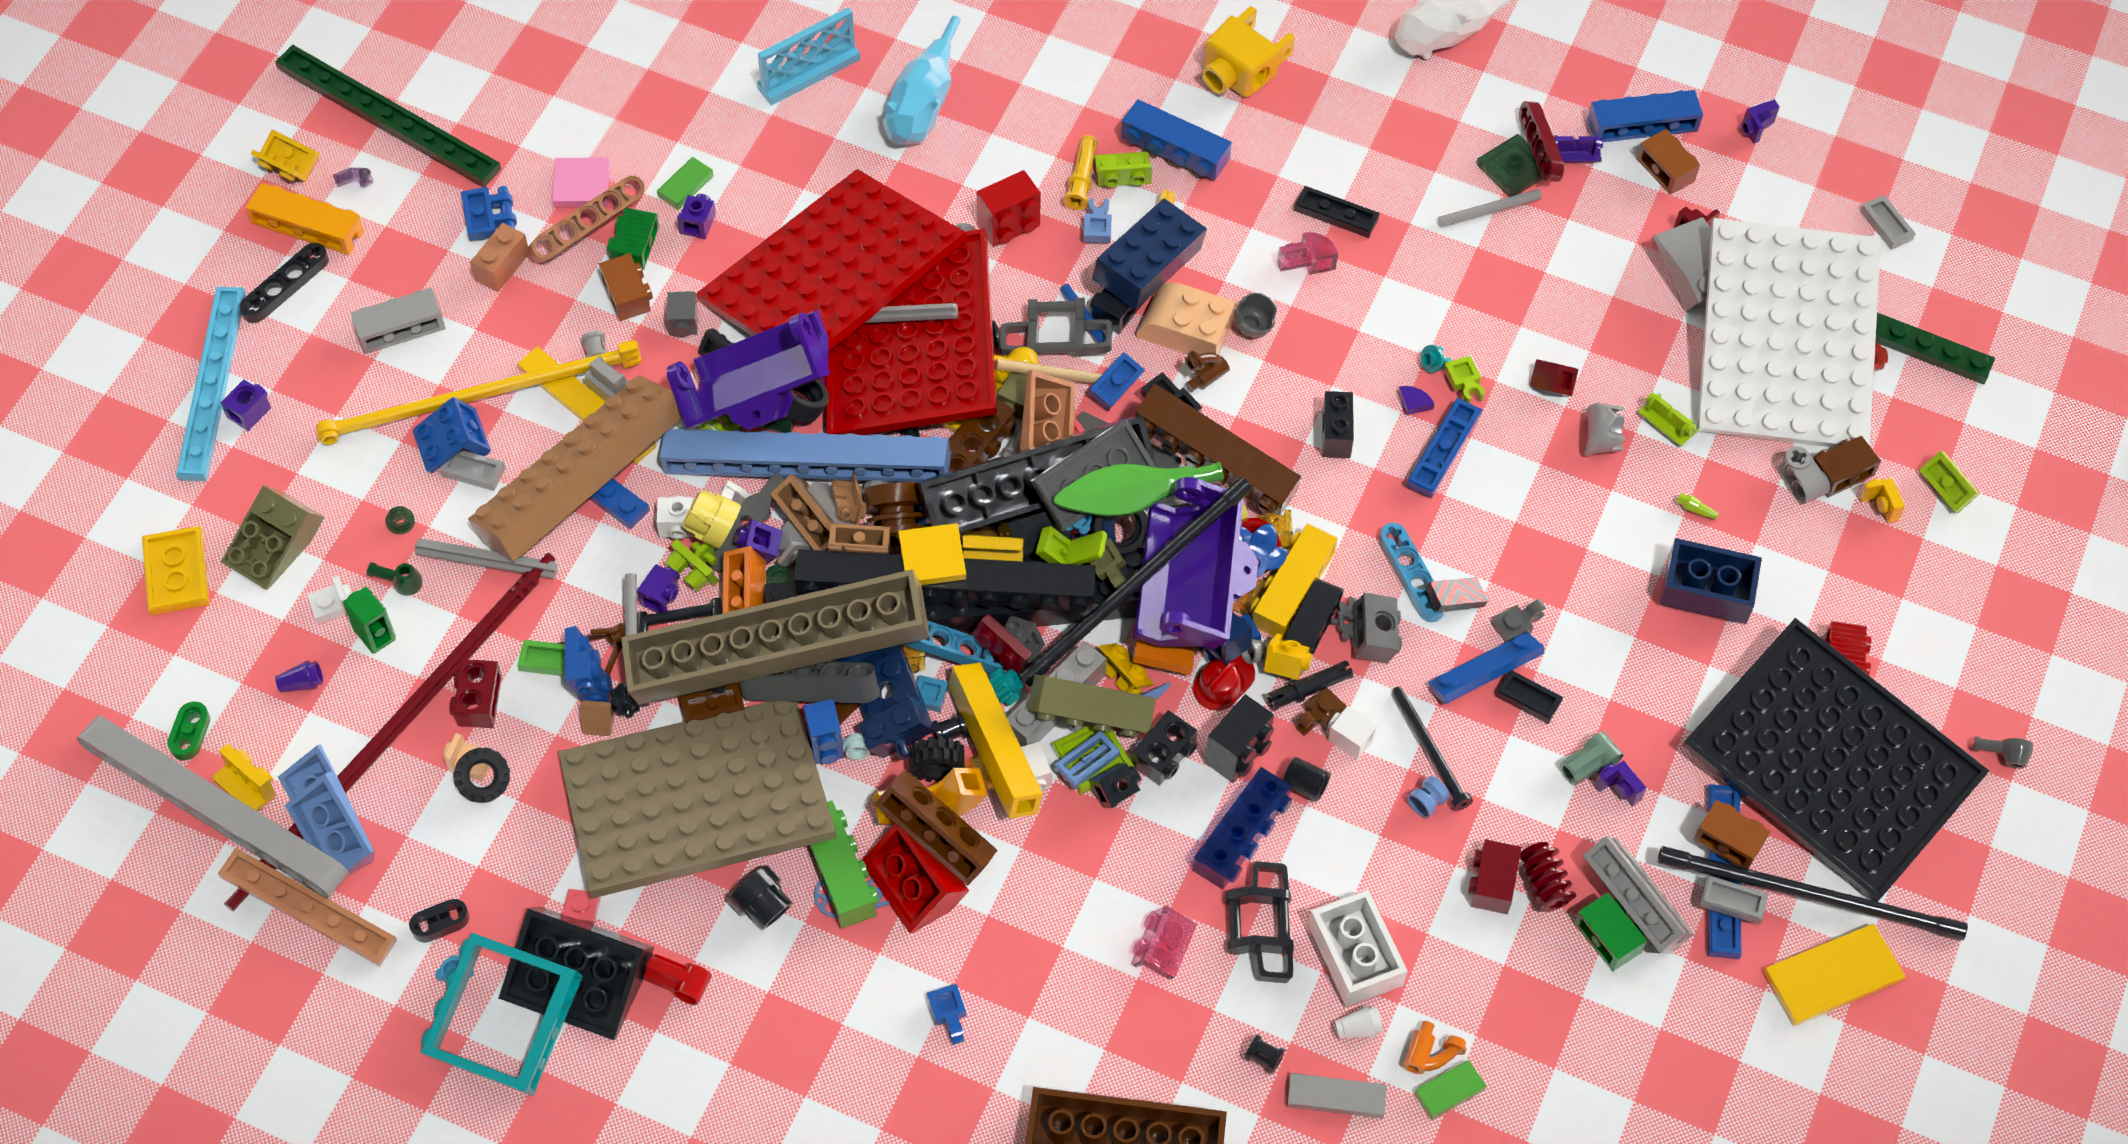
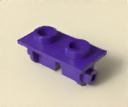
M1598 135L1579 136V139H1574V136H1553L1563 162H1602L1600 148H1603V138H1598Z

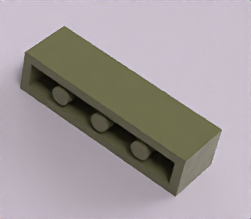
M1035 674L1028 710L1038 712L1037 718L1055 721L1056 716L1066 717L1065 724L1083 727L1084 721L1094 723L1093 729L1111 732V727L1113 726L1121 728L1120 734L1138 737L1139 732H1150L1156 698Z

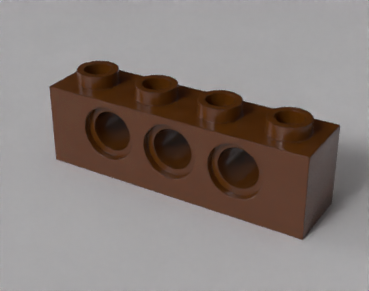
M997 400L998 414L966 419L949 441L951 450L949 472L987 461L990 457H995L1001 448L1002 441L1006 436L1010 437L1017 427L1015 409Z
M906 769L900 773L874 804L967 886L982 872L998 851Z

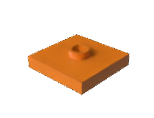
M1135 638L1133 662L1191 675L1195 646L1160 647Z

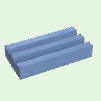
M1100 730L1055 763L1054 770L1057 773L1060 772L1065 782L1068 781L1070 787L1074 790L1119 757L1120 750ZM1102 741L1104 743L1095 751L1085 756L1080 762H1078L1072 768L1067 770L1066 767L1068 765H1070L1076 759L1081 757L1083 754H1085L1099 742ZM1110 750L1108 753H1106L1104 756H1102L1100 759H1098L1096 762L1091 764L1089 767H1087L1085 770H1083L1081 773L1074 777L1075 774H1077L1083 768L1088 766L1090 763H1092L1106 751Z

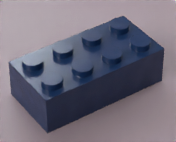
M1163 198L1097 258L1092 280L1136 310L1201 250L1207 228Z

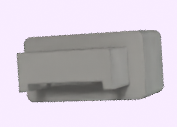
M600 355L589 364L590 370L584 375L587 387L604 401L617 394L629 382L624 374H619L604 362Z

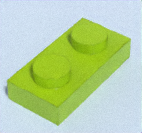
M1939 451L1919 469L1956 513H1960L1980 495L1978 490L1944 451Z

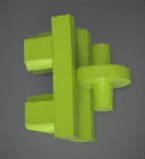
M678 539L671 544L674 551L665 563L679 574L688 565L693 568L684 580L695 592L700 591L708 583L714 587L720 581L714 575V571L705 564L708 562L710 565H714L717 562V558L713 556L715 547L707 543L701 545L696 541L691 546L696 551L694 554Z

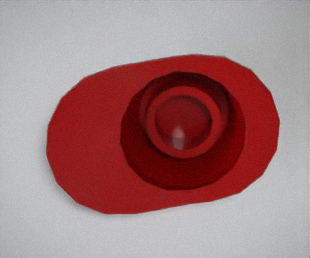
M1241 655L1227 665L1217 658L1212 659L1198 673L1194 680L1193 693L1195 699L1201 706L1209 710L1220 711L1229 708L1254 682L1256 672L1254 665L1247 664Z

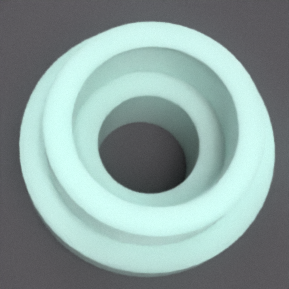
M853 733L842 742L843 751L850 759H864L870 754L862 733Z

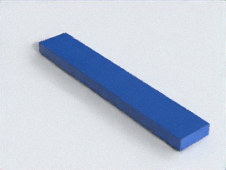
M1709 784L1707 788V813L1716 800L1733 806L1740 813V793L1732 786ZM1708 850V859L1734 865ZM1719 878V879H1722V880H1726V881H1729V882H1732V883H1736V884L1741 885V883H1739V882H1735V881H1731V880ZM1708 909V956L1740 959L1742 955L1741 919Z

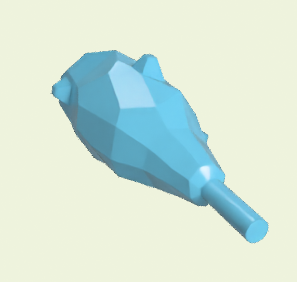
M958 16L951 17L941 39H935L919 56L907 63L903 68L891 92L890 101L885 105L886 113L883 125L890 141L896 144L914 145L923 142L928 133L934 128L938 112L944 104L951 85V76L948 70L951 52L950 43L961 22Z

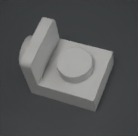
M787 521L781 529L783 534L779 552L782 555L778 558L777 562L780 566H796L798 549L811 550L812 547L792 521Z

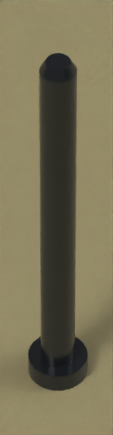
M1399 686L1393 688V697L1453 797L1451 805L1454 810L1460 811L1467 808L1473 802L1470 793H1464L1403 688Z

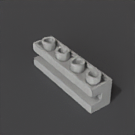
M1605 836L1583 855L1659 953H1673L1694 935L1693 931L1618 837L1611 839L1610 836Z

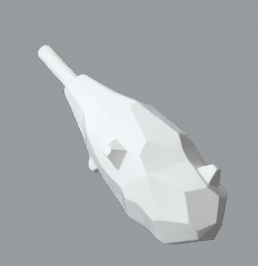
M1420 0L1415 6L1402 13L1394 37L1399 47L1408 54L1420 55L1427 60L1431 57L1433 50L1453 47L1482 30L1489 20L1512 0Z

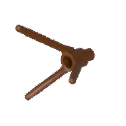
M619 623L611 628L591 629V635H587L589 642L604 638L614 647L605 668V673L609 675L622 649L621 637L625 636V624ZM565 641L558 642L557 644H565Z

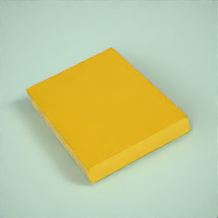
M201 525L142 536L147 604L150 615L210 605L204 535Z

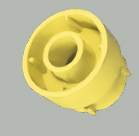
M703 489L698 492L683 521V528L695 534L694 537L719 549L728 536L741 505L718 493L714 495Z

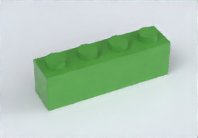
M833 800L827 803L837 839L808 845V848L842 929L877 916L875 904L879 903V898L874 885L868 887L865 878L869 877L863 859L858 861L855 853L858 852V848L853 835L847 836L844 828L848 827L844 812L842 809L837 811Z

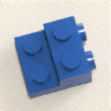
M577 626L565 628V682L581 701L609 702V692L613 689L611 676L606 674L601 668L599 651L592 647L588 637L584 636Z

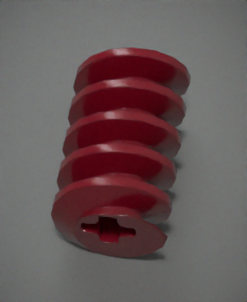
M1548 842L1535 843L1520 853V859L1525 862L1524 869L1529 873L1528 880L1533 884L1532 891L1537 895L1536 901L1541 906L1540 911L1550 912L1562 908L1577 896L1574 891L1566 892V890L1571 888L1572 882L1570 880L1561 881L1568 875L1566 869L1557 870L1564 864L1562 858L1553 859L1560 851L1557 847L1549 848Z

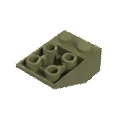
M262 485L221 562L268 590L311 543L325 517L285 492Z

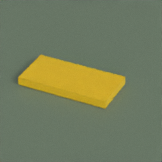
M1874 923L1768 966L1763 971L1794 1026L1900 983L1906 978Z

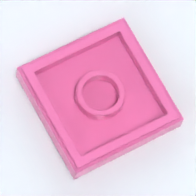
M610 157L555 158L553 207H582L607 190L610 182ZM603 199V206H608V199Z

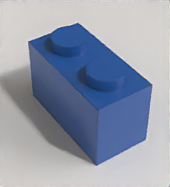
M830 699L803 705L807 735L815 763L831 764L838 759L844 758L841 728L834 700Z

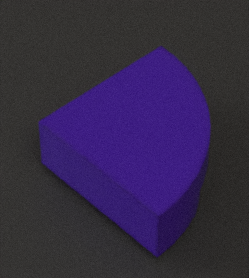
M1399 386L1398 393L1406 415L1434 409L1433 400L1423 390L1412 386Z

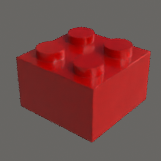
M1025 170L976 191L977 225L980 229L985 228L987 240L992 247L1001 243H1008L1014 237L1025 232H1032L1040 226L1041 192Z

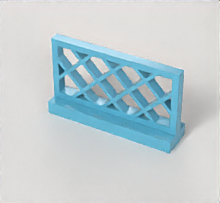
M849 7L757 53L760 80L756 82L757 89L771 106L861 60L860 52L855 47L853 12ZM844 21L842 25L839 27V29H837L836 26L838 25V23ZM822 32L817 40H813L816 34ZM830 34H834L829 43H825ZM799 44L794 52L790 51L793 46ZM808 45L812 46L806 55L802 54ZM776 55L771 64L767 63V59ZM785 57L789 58L784 66H779Z

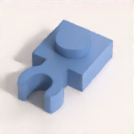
M1090 198L1088 202L1089 214L1085 213L1083 242L1111 243L1112 214H1108L1109 201L1104 199V205L1096 207L1094 206V199Z

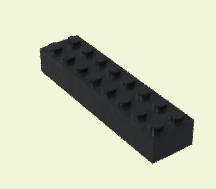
M1143 416L1127 418L1157 467ZM1120 421L915 482L927 526L958 523L959 533L1046 507L1030 481Z

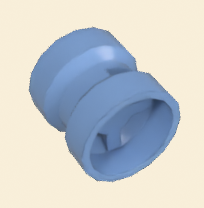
M1428 776L1422 782L1420 789L1413 790L1407 796V801L1419 816L1427 819L1435 813L1437 805H1443L1450 798L1447 787L1434 776Z

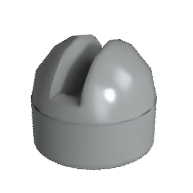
M1252 639V647L1242 653L1241 656L1247 664L1257 663L1264 659L1267 649L1260 640Z

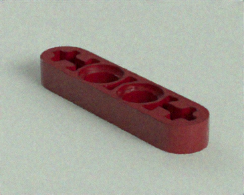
M1524 101L1519 109V120L1544 181L1559 182L1564 174V162L1539 102Z

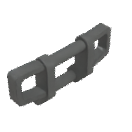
M1084 297L1075 298V301L1038 302L1037 299H1029V321L1003 323L1001 325L1000 343L1002 355H1008L1018 347H1028L1034 350L1037 355L1045 353L1085 355L1108 353L1112 350L1113 328L1111 321L1086 319ZM1075 312V342L1038 343L1039 313ZM1086 330H1106V340L1102 343L1085 344ZM1028 332L1027 346L1006 345L1007 335L1009 333Z

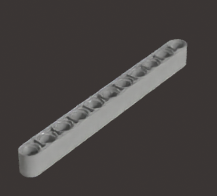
M97 715L76 738L86 750L325 898H329L349 874L347 869L334 858L100 715Z

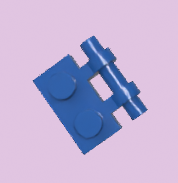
M488 187L461 191L470 241L490 238L496 231V227H499L502 223L515 229L517 219L516 215L512 212L513 197L509 193L508 187H498V194L490 195ZM499 207L501 213L493 214L492 208Z

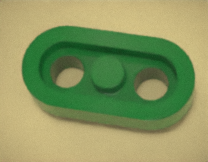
M197 701L188 702L177 713L167 745L171 754L178 760H189L200 751L210 723V714L204 704ZM194 718H200L197 722L191 723ZM186 744H190V746H189L188 748H186V749H181L182 746H184V745H186Z

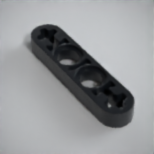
M320 243L306 245L244 297L240 302L243 318L250 323L264 320L324 269L329 261L325 247ZM292 270L302 271V274L297 278L288 277L289 272ZM273 287L282 289L277 295L271 296L267 294L269 289ZM251 307H253V308H255V309H256V308H259V309L256 310V311H255L254 309L249 310V308H251Z

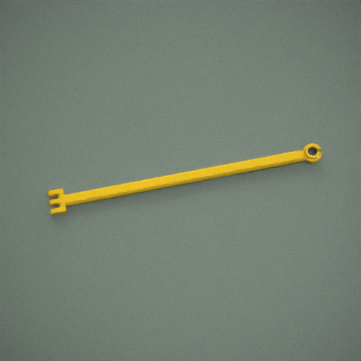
M635 340L619 343V350L599 354L609 366L622 363L624 368L639 365L642 362L639 346ZM599 355L343 420L326 419L316 425V434L323 444L331 445L338 441V437L341 434L436 411L452 397L467 403L585 373L590 370L589 364Z

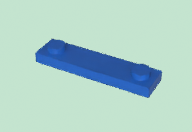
M1459 398L1455 400L1408 478L1407 487L1430 498L1433 497L1480 418L1483 409Z
M1525 632L1429 681V690L1444 704H1447L1545 654L1544 645L1528 632Z

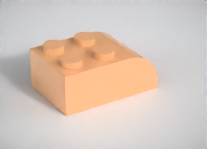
M1164 283L1156 291L1137 331V338L1184 354L1195 351L1198 354L1212 352L1219 355L1234 322L1236 302L1180 283Z

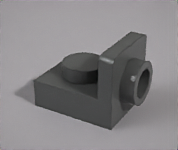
M1011 616L1003 627L1032 652V655L1025 663L1028 666L1037 658L1045 643L1034 622Z

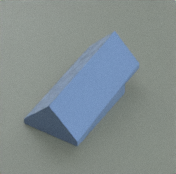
M317 745L278 776L280 783L290 798L285 807L304 840L337 860L351 874L373 862L374 850L322 745Z

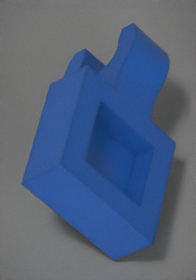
M957 984L926 993L936 1026L946 1023L952 1045L965 1042L963 1028L959 1019L967 1015Z

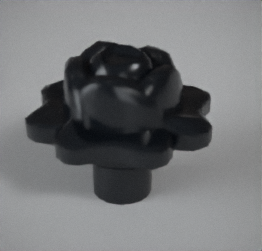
M619 683L616 688L610 691L613 697L610 702L614 713L618 712L622 716L625 714L627 718H631L634 713L640 711L639 705L628 693L627 686L625 687L624 684Z

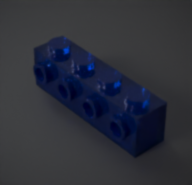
M1260 767L1195 855L1192 871L1222 890L1229 881L1234 883L1243 869L1241 864L1246 858L1251 860L1257 852L1260 838L1262 836L1267 837L1276 824V821H1274L1279 812L1284 814L1292 802V798H1290L1292 785Z

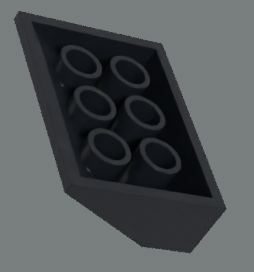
M541 906L527 909L515 946L518 950L580 973L583 977L564 1023L612 1040H616L644 980L643 976L646 966L654 950V946ZM511 959L498 999L544 1015L560 976Z

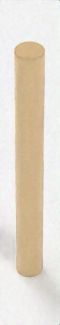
M1004 359L995 360V370L1028 374L1029 370H1034L1064 380L1094 384L1103 375L1101 373Z

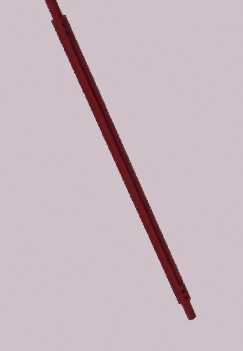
M546 553L539 562L548 564L550 561L555 562L556 559L550 553ZM532 568L530 572L526 571L337 777L345 793L351 789L455 675L456 670H460L462 659L469 660L539 584L538 579L541 577L540 575L543 570ZM294 823L288 831L304 840ZM260 859V860H259L260 862H262V863L268 865L269 867H271V868H273V869H275V870L277 869L276 867H274L273 865L269 864V863L266 862L265 860H263V859ZM238 888L224 905L234 912L249 894Z

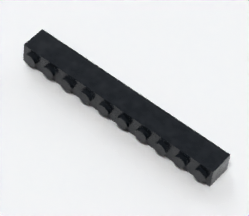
M798 549L794 579L796 595H804L903 572L902 555ZM964 558L965 580L922 585L925 604L951 603L955 606L971 604L981 605L986 608L1007 606L1014 609L1041 608L1045 611L1061 609L1082 613L1092 611L1094 607L1096 565Z

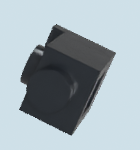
M1117 763L1089 780L1102 807L1106 808L1116 807L1118 803L1141 790L1137 784L1141 781L1138 771L1132 765L1129 767L1127 763ZM1120 779L1124 784L1122 789H1119L1117 785Z

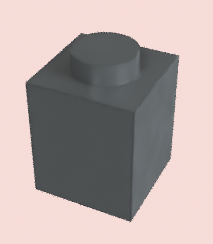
M695 291L667 292V323L670 336L698 335V305Z

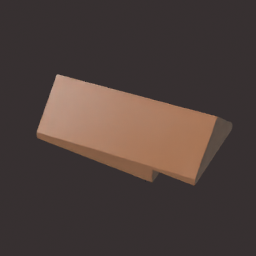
M1034 370L1028 371L1020 450L1074 434L1075 383Z

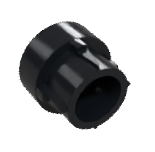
M765 865L751 875L728 898V901L741 916L747 914L762 930L771 926L793 905V902L781 890L782 887L779 885L781 879L768 865Z

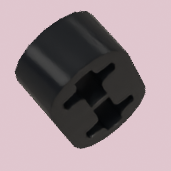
M459 899L444 901L414 914L409 922L410 931L417 941L423 943L431 942L464 928L469 922V911L465 903ZM456 909L459 918L453 920L450 911ZM426 921L429 930L423 932L420 923Z

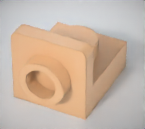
M456 733L452 742L449 741L446 744L443 752V758L449 772L454 773L455 765L460 757L469 750L479 748L480 746L466 743L463 736ZM485 763L474 765L470 771V778L483 782L490 766Z

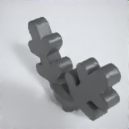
M1349 597L1347 606L1343 601L1339 602L1336 619H1330V624L1337 626L1338 632L1341 633L1342 642H1347L1348 638H1350L1351 645L1354 647L1353 605L1358 599L1355 601L1353 597ZM1344 619L1351 623L1345 624Z

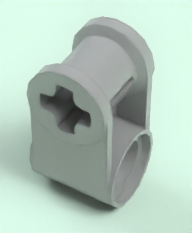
M1799 446L1788 449L1785 460L1779 467V473L1792 490L1796 500L1801 504H1805L1829 493L1831 489L1829 480L1825 473L1820 470L1810 453L1805 448Z

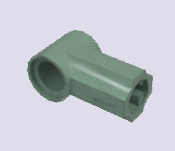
M1602 731L1589 739L1584 748L1563 760L1559 767L1564 778L1576 786L1607 765L1613 764L1615 766L1621 761L1624 754L1606 732Z

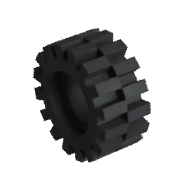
M938 736V739L927 737L928 740L922 738L918 740V743L914 742L910 746V773L914 777L917 776L918 780L926 779V782L936 780V783H938L953 768H965L964 745L958 740L953 742V738L949 737L944 740L943 736Z
M479 747L469 750L460 757L455 765L453 773L454 784L459 793L471 802L485 803L493 801L505 792L510 782L508 762L501 756V753L491 748ZM485 763L493 769L494 779L490 785L478 787L471 782L470 771L476 764Z

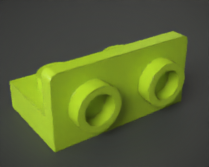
M1148 151L1095 155L1094 162L1098 187L1151 184L1152 164L1149 161Z

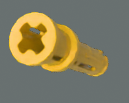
M1085 135L1081 138L1074 173L1068 178L1067 182L1069 190L1065 194L1063 201L1068 208L1073 210H1083L1088 204L1086 196L1092 186L1090 172L1098 140H1094L1095 137L1091 135Z

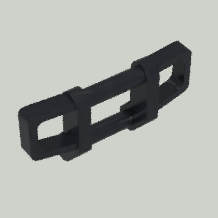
M1256 861L1250 868L1249 887L1230 890L1224 894L1225 904L1228 905L1229 918L1227 953L1240 955L1252 952L1255 977L1258 981L1288 983L1293 977L1294 941L1290 939L1289 903H1291V892L1289 891L1287 866L1283 863ZM1258 871L1276 873L1279 876L1280 889L1258 887ZM1250 902L1276 905L1278 937L1258 935L1242 937L1240 905ZM1262 952L1284 954V973L1266 971L1263 966Z

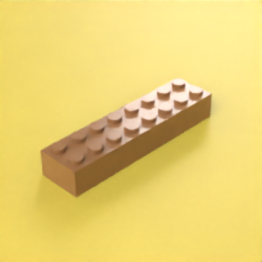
M641 375L631 379L623 389L608 398L604 405L588 415L573 431L565 434L560 442L545 451L541 458L530 467L524 469L516 479L501 488L497 495L486 504L480 506L468 518L483 544L511 561H516L682 419L672 391Z

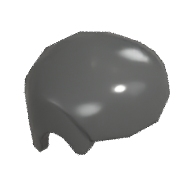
M1249 293L1242 298L1235 309V325L1244 335L1252 338L1264 337L1275 325L1277 307L1270 297L1262 293Z

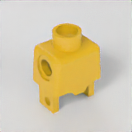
M1252 6L1237 18L1231 15L1206 40L1204 69L1202 70L1203 80L1217 94H1223L1231 88L1243 97H1250L1277 76L1278 66L1293 54L1295 36L1289 32L1274 44L1253 29L1255 28L1257 9Z

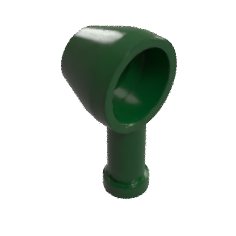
M370 562L368 565L367 576H375L392 581L395 591L401 595H413L423 585L420 572L408 563L400 564L396 570L379 566L374 562ZM410 573L408 576H402V574Z

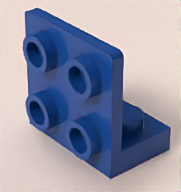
M455 397L449 399L413 428V434L426 471L430 473L436 471L463 448L468 452H474L481 456H485L491 451L476 408Z

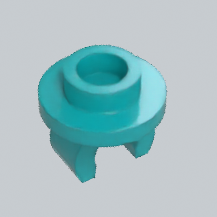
M1427 345L1421 352V364L1429 373L1440 371L1444 368L1446 362L1452 360L1450 357L1444 358L1442 352L1444 349L1441 346Z

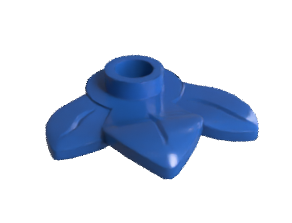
M1271 523L1259 527L1253 534L1241 526L1239 540L1248 543L1259 560L1257 578L1262 576L1266 570H1275L1285 562L1288 552L1281 547H1276L1277 532Z

